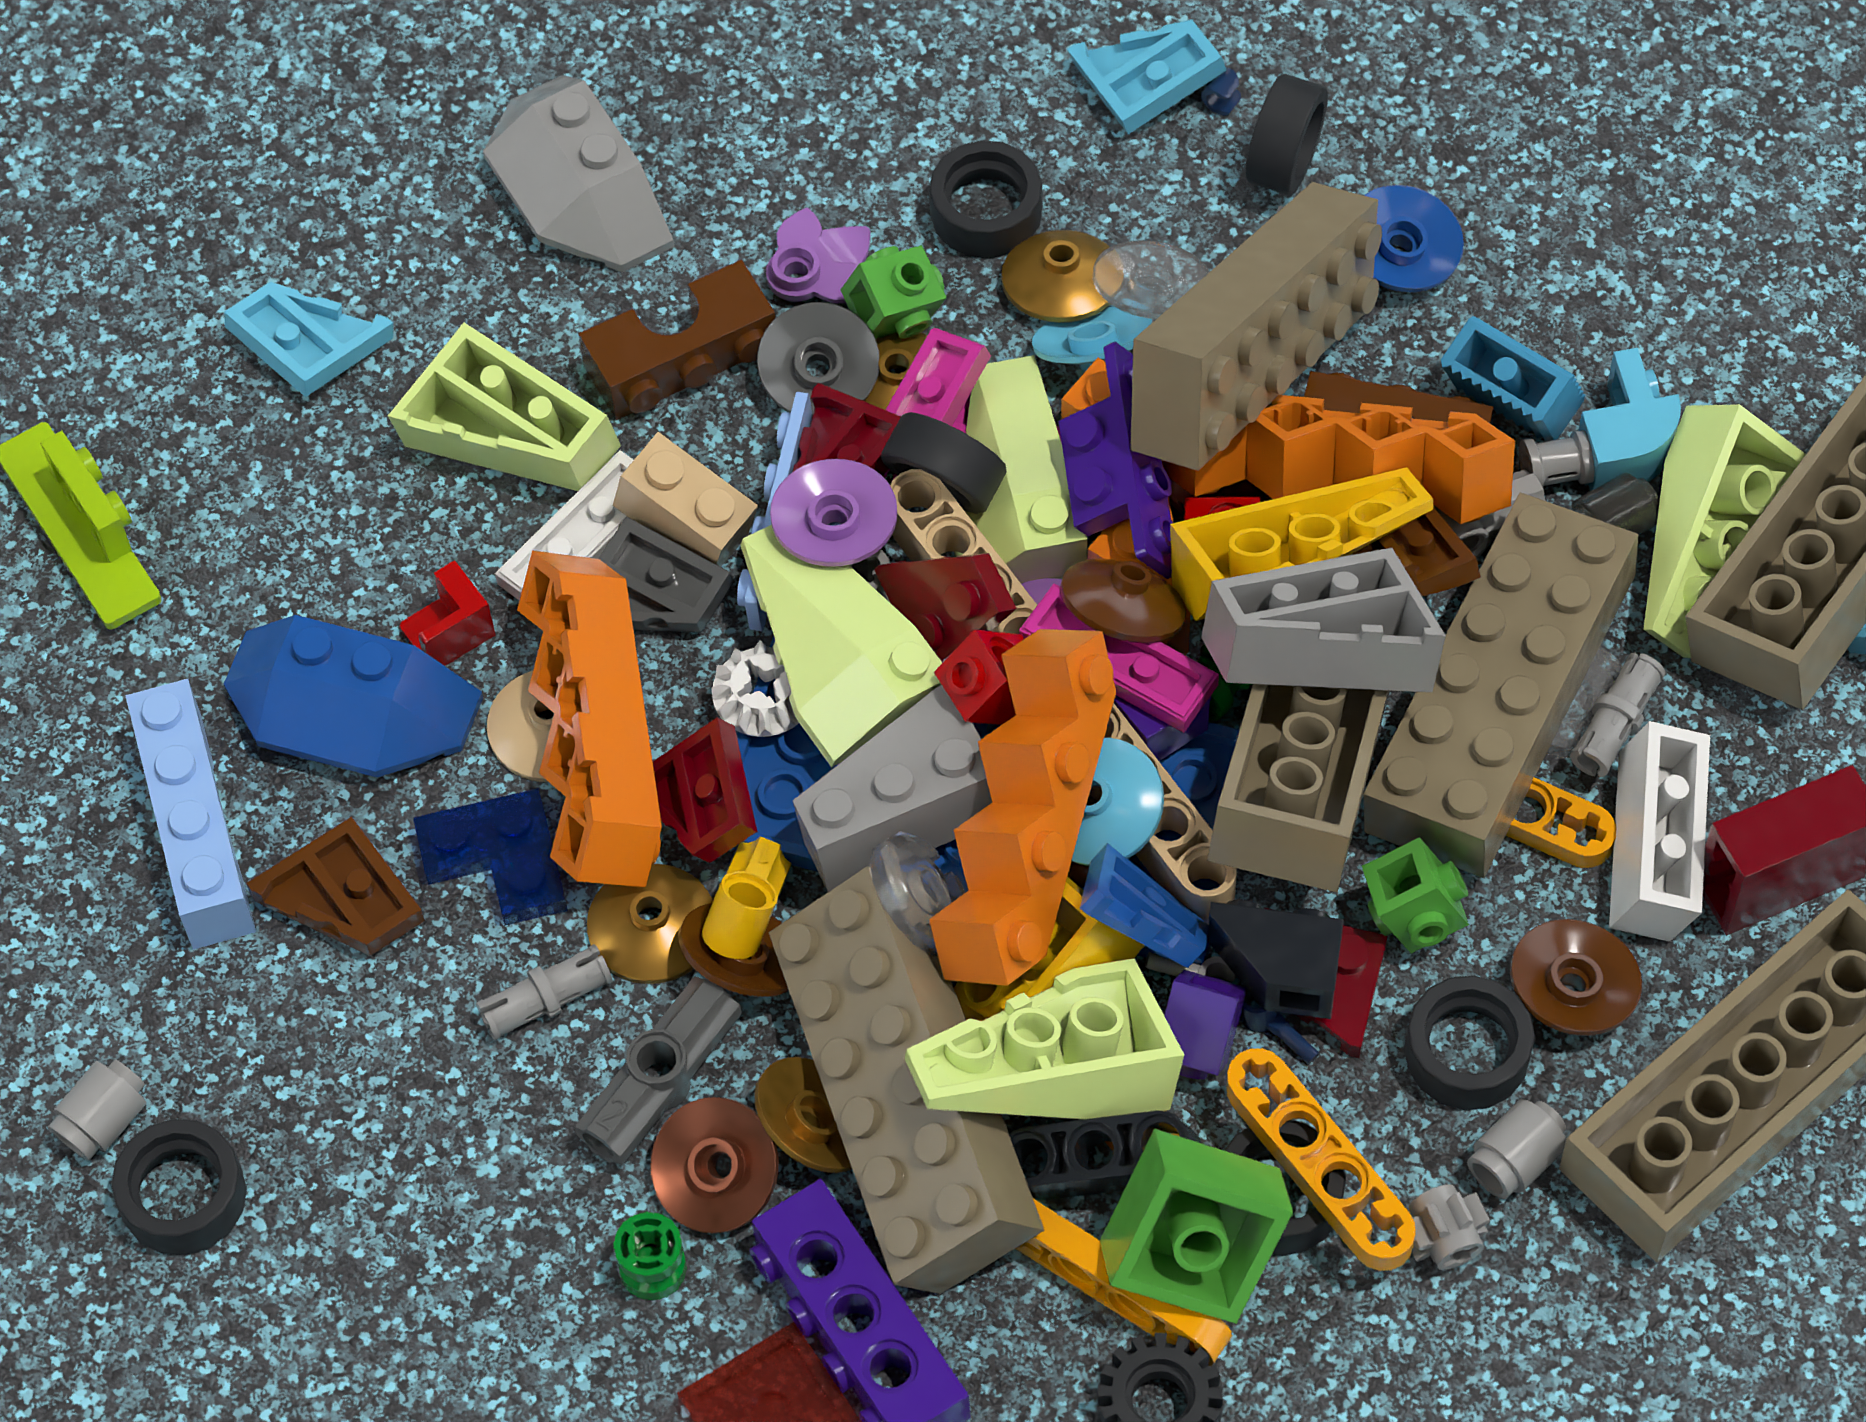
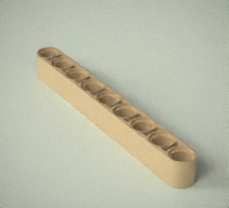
M911 469L900 473L892 480L890 485L897 501V522L892 534L895 541L911 561L944 557L941 554L948 551L960 552L963 554L961 556L989 553L1017 608L992 631L1019 634V629L1036 608V602L939 478L920 469ZM912 507L927 508L923 512L907 511V509ZM1113 703L1104 737L1119 739L1140 749L1155 765L1164 789V808L1158 828L1149 842L1135 855L1161 887L1209 925L1211 902L1226 904L1228 901L1235 900L1237 868L1207 861L1213 830ZM1093 786L1090 789L1089 794L1097 802L1102 796L1101 786ZM1163 830H1172L1179 833L1182 837L1175 841H1164L1158 839L1155 834ZM1199 879H1211L1221 886L1214 890H1201L1192 883Z

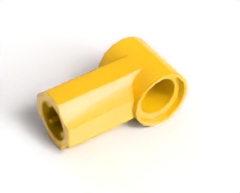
M761 836L753 842L739 843L727 873L721 880L702 928V937L714 952L731 959H746L752 957L757 952L791 866V863L782 853L781 844Z

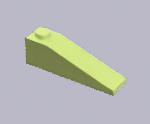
M1035 355L988 363L971 391L966 434L997 454L1006 464L1007 472L985 512L978 514L965 512L1020 583L1043 578H1063L1068 568L1078 562L1087 560V536L1076 529L1073 524L1062 443ZM954 551L955 557L963 555L960 552Z
M772 525L742 539L740 546L760 608L767 613L775 637L773 649L778 665L784 666L792 693L789 699L795 718L831 767L844 761L941 684L934 671L942 662L918 629L850 565L836 567L819 566L798 559L779 543L773 532Z
M1135 958L1073 968L1056 976L1053 987L1029 998L1023 992L1007 1000L1004 1011L983 1021L968 1019L906 1049L904 1059L927 1109L1091 1119L1155 1110H1170L1184 1053Z

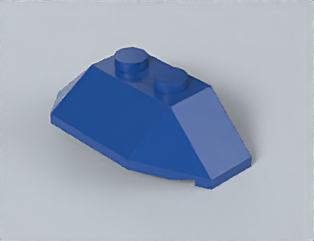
M298 615L246 631L224 681L229 697L236 706L258 747L377 778L419 765L441 754L448 756L461 752L483 700L482 691L415 645Z

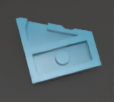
M1192 19L1164 25L1156 31L1139 30L1120 34V44L1088 50L1085 42L1074 44L1067 49L1074 65L1127 134H1130L1227 71L1222 56Z

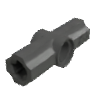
M694 976L653 1029L640 1033L631 1041L627 1049L626 1063L575 1125L576 1135L585 1142L592 1152L607 1162L623 1165L662 1114L685 1100L690 1090L692 1076L740 1017V1004L728 994L726 989L706 978L702 979ZM656 1063H667L674 1067L667 1075L661 1077H650L644 1074L648 1067Z

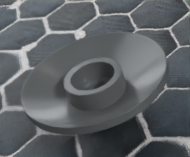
M814 302L795 306L774 319L761 339L757 365L759 377L765 391L778 406L791 413L796 392L809 393L812 414H814L815 407L811 400V394L817 383L865 401L875 386L879 373L880 357L875 337L862 319L841 306ZM813 361H822L829 367V372L824 376L815 377L807 371L806 367Z

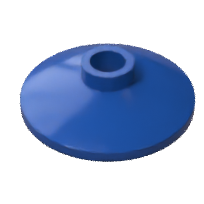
M1405 185L1383 186L1363 195L1378 199L1377 224L1382 228V240L1375 256L1374 278L1378 280L1379 285L1400 292H1420L1439 286L1454 273L1462 257L1464 240L1460 224L1446 204L1422 189ZM1392 245L1401 246L1407 252L1399 251L1395 249Z

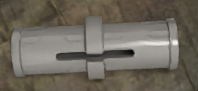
M1636 652L1629 654L1612 687H1610L1607 693L1598 696L1592 707L1594 716L1590 721L1591 723L1570 754L1573 764L1584 773L1595 776L1596 773L1599 777L1606 776L1628 736H1633L1639 731L1644 721L1642 713L1645 706L1665 676L1664 668L1654 658L1643 653L1639 657Z
M593 944L587 949L545 970L537 966L527 971V979L502 992L476 1002L477 1009L486 1028H490L489 1033L493 1040L501 1038L502 1035L544 1014L552 1018L562 1013L561 1006L605 984L612 983L613 979L603 956H598L600 952L597 946Z

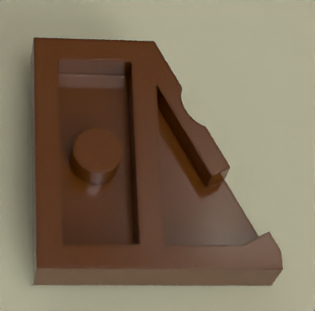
M352 817L246 883L249 893L255 902L369 956L425 921L422 909Z

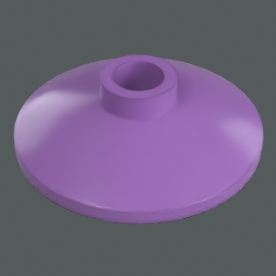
M846 459L819 460L798 468L778 486L772 498L770 508L772 529L779 543L789 553L802 561L828 567L854 564L878 552L893 534L898 515L896 497L886 479L869 466ZM832 522L842 523L841 525L836 526L827 525Z

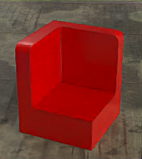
M455 560L434 572L440 598L400 623L401 633L409 644L415 645L444 666L496 636L489 604Z

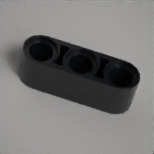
M1158 1110L1027 1126L1013 1130L1009 1134L1022 1171L1026 1158L1032 1152L1040 1149L1047 1150L1048 1159L1044 1170L1037 1176L1025 1178L1032 1198L1040 1200L1124 1191L1154 1129L1170 1134H1179L1182 1138L1202 1144L1198 1135L1181 1118L1169 1111ZM1105 1141L1113 1142L1114 1151L1110 1162L1103 1168L1089 1170L1088 1157L1091 1150L1099 1143Z

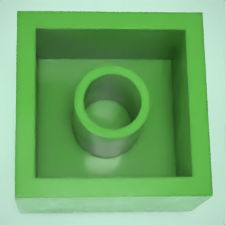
M1154 1129L1100 1239L1110 1286L1236 1324L1293 1213L1280 1168Z

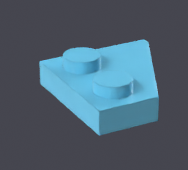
M274 282L267 283L224 311L225 328L304 397H307L393 339V322L385 316L376 314L373 322L365 321L343 314L342 303L323 297H307L299 293L297 289Z

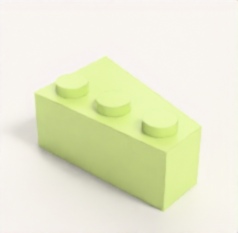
M466 323L460 326L388 415L405 447L579 491L612 458L621 446L605 413Z

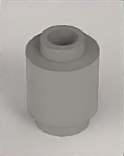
M116 1059L108 1067L95 1061L54 1108L57 1116L50 1123L48 1129L73 1152L89 1161L98 1150L105 1153L147 1104L145 1099L139 1094L145 1083L132 1070Z
M1523 1099L1518 1100L1474 1143L1475 1153L1467 1160L1469 1170L1488 1192L1498 1198L1506 1199L1513 1192L1522 1193L1563 1153L1566 1143V1137L1563 1133L1566 1130V1125L1563 1119L1551 1106L1542 1101L1532 1103Z

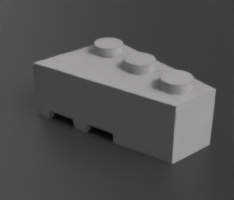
M1393 548L1214 580L1211 582L1202 632V640L1226 683L1433 692L1446 637Z
M941 684L793 800L804 844L828 892L867 866L884 870L955 840L954 829L992 803L978 741L981 738L973 723L965 722Z

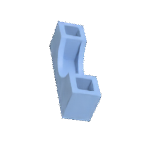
M184 679L125 695L179 916L193 950L255 933L256 929L215 781L214 764L205 728L189 680Z

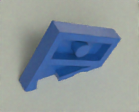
M1107 843L1090 861L1080 909L1087 915L1151 948L1161 957L1171 959L1186 968L1205 950L1208 924Z

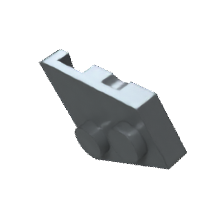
M627 516L598 558L626 579L633 630L701 633L734 583L729 571Z

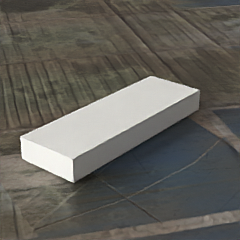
M621 450L613 456L495 573L497 584L520 600L532 550L598 559L626 517L625 514L613 506L620 476L633 462V459Z

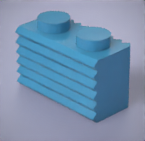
M1475 316L1468 319L1441 358L1442 368L1457 391L1463 389L1466 396L1473 395L1476 402L1483 401L1485 405L1493 406L1496 414L1503 413L1506 420L1513 419L1516 426L1523 425L1526 432L1533 431L1536 438L1543 437L1545 442L1557 440L1586 396L1583 394L1579 383L1576 382L1575 375Z

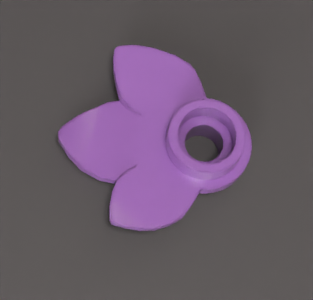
M809 208L796 212L787 218L777 231L778 250L770 259L766 269L769 288L775 295L788 301H804L815 296L831 303H846L840 289L858 264L865 262L868 256L871 239L870 228L867 226H848L822 230L820 221ZM796 273L805 275L798 278L789 277Z

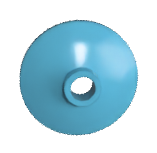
M1108 306L1098 314L1083 320L1048 322L1033 335V350L1038 357L1046 361L1080 365L1081 370L1086 371L1098 357L1105 361L1103 347L1114 341L1126 350H1132L1133 339L1152 323V318L1144 310L1135 307Z
M1104 738L1091 787L1101 786L1102 796L1096 804L1086 806L1072 857V862L1084 866H1090V861L1107 843L1127 859L1135 855L1154 835L1164 808L1163 784L1153 762L1140 749L1128 742L1114 738Z

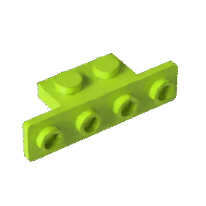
M41 422L0 444L1 467L105 627L109 630L115 629L159 605L162 601L159 590L133 553L124 529L125 526L132 523L131 517L114 490L104 494L97 484L98 481L103 479V476L88 449L84 446L76 451L62 430L55 434L46 422Z

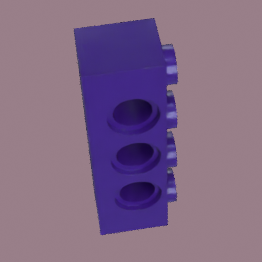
M822 1179L817 1180L752 1220L756 1245L750 1248L749 1252L756 1267L769 1284L777 1280L781 1282L791 1297V1300L786 1302L785 1306L795 1326L805 1338L815 1333L828 1353L821 1357L833 1383L842 1393L852 1389L865 1408L858 1412L861 1422H966L971 1419L969 1394ZM814 1260H826L836 1266L829 1275L822 1278H811L801 1272L808 1263ZM852 1313L864 1314L872 1320V1323L866 1329L855 1333L846 1332L837 1326L843 1317ZM890 1367L900 1368L910 1375L905 1383L893 1388L879 1385L874 1381V1378L880 1371Z

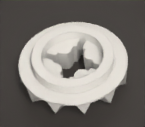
M760 640L754 648L742 652L734 648L731 658L723 665H717L713 687H711L714 707L720 718L734 725L736 731L750 736L767 737L784 733L799 724L789 699L792 691L784 666L778 665L772 647H767ZM751 674H754L755 677L759 676L764 682L776 679L773 683L776 703H774L770 696L766 697L761 691L749 694L752 691Z

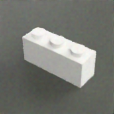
M1649 721L1619 752L1615 814L1617 830L1613 849L1609 928L1670 942L1702 913L1710 735Z

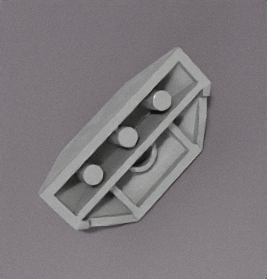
M562 75L510 100L483 150L484 158L539 242L582 258L605 262L606 267L620 272H624L675 247L673 237L641 163L585 80Z

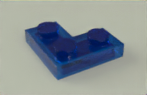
M539 788L413 817L428 885L492 870L504 926L568 911L557 863L550 858L552 841Z

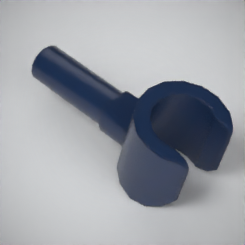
M1226 68L1227 71L1205 84L1207 87L1201 94L1204 104L1211 111L1222 116L1228 115L1241 99V93L1236 89L1239 86V78L1236 72L1230 68Z
M1244 1000L1241 1018L1247 1029L1260 1033L1272 1032L1308 1065L1318 1057L1319 1052L1289 1024V1021L1280 1012L1267 1011L1263 1007L1254 1008Z

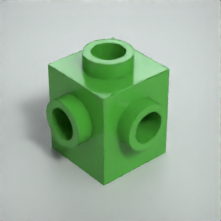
M922 245L899 251L897 246H890L873 253L865 262L858 264L840 289L849 310L862 319L871 330L875 339L896 332L900 338L912 337L923 332L932 325V316L947 299L944 293V282L941 273L935 265L930 263Z
M1420 837L1362 866L1372 900L1368 901V907L1375 924L1384 936L1393 933L1410 953L1424 947L1436 945L1448 935L1469 925L1461 903V899L1468 896V890L1460 872L1452 861L1442 864Z

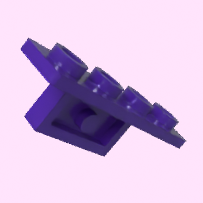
M1114 341L1103 347L1111 396L1058 421L1073 524L1080 532L1090 536L1129 518L1136 557L1164 578L1169 579L1172 578L1170 524L1173 522L1168 502V496L1172 492L1171 482L1163 468L1161 459L1131 450L1133 354Z

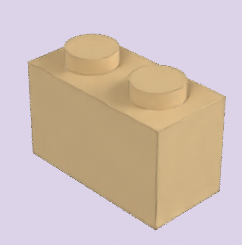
M659 432L655 434L620 476L613 506L630 519L720 567L723 566L741 544L742 539L749 534L758 508L756 503Z

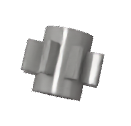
M1447 1184L1422 1193L1410 1203L1408 1208L1415 1222L1416 1230L1412 1254L1417 1262L1431 1256L1438 1269L1448 1270L1469 1262L1483 1251L1484 1244L1480 1237L1488 1233L1485 1225L1491 1222L1476 1192L1462 1199L1455 1186Z

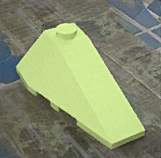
M1740 404L1686 406L1664 462L1643 630L1684 658H1691L1685 616L1806 455Z

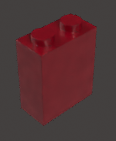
M1853 764L1712 823L1705 846L1703 897L1726 936L1865 877L1866 784Z

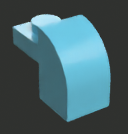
M1638 348L1613 353L1607 382L1613 406L1583 411L1581 414L1578 431L1585 430L1591 444L1594 460V481L1588 483L1592 496L1636 488L1654 479L1664 469L1666 456L1678 428L1681 414L1679 394L1660 397L1657 377L1652 369L1645 370Z

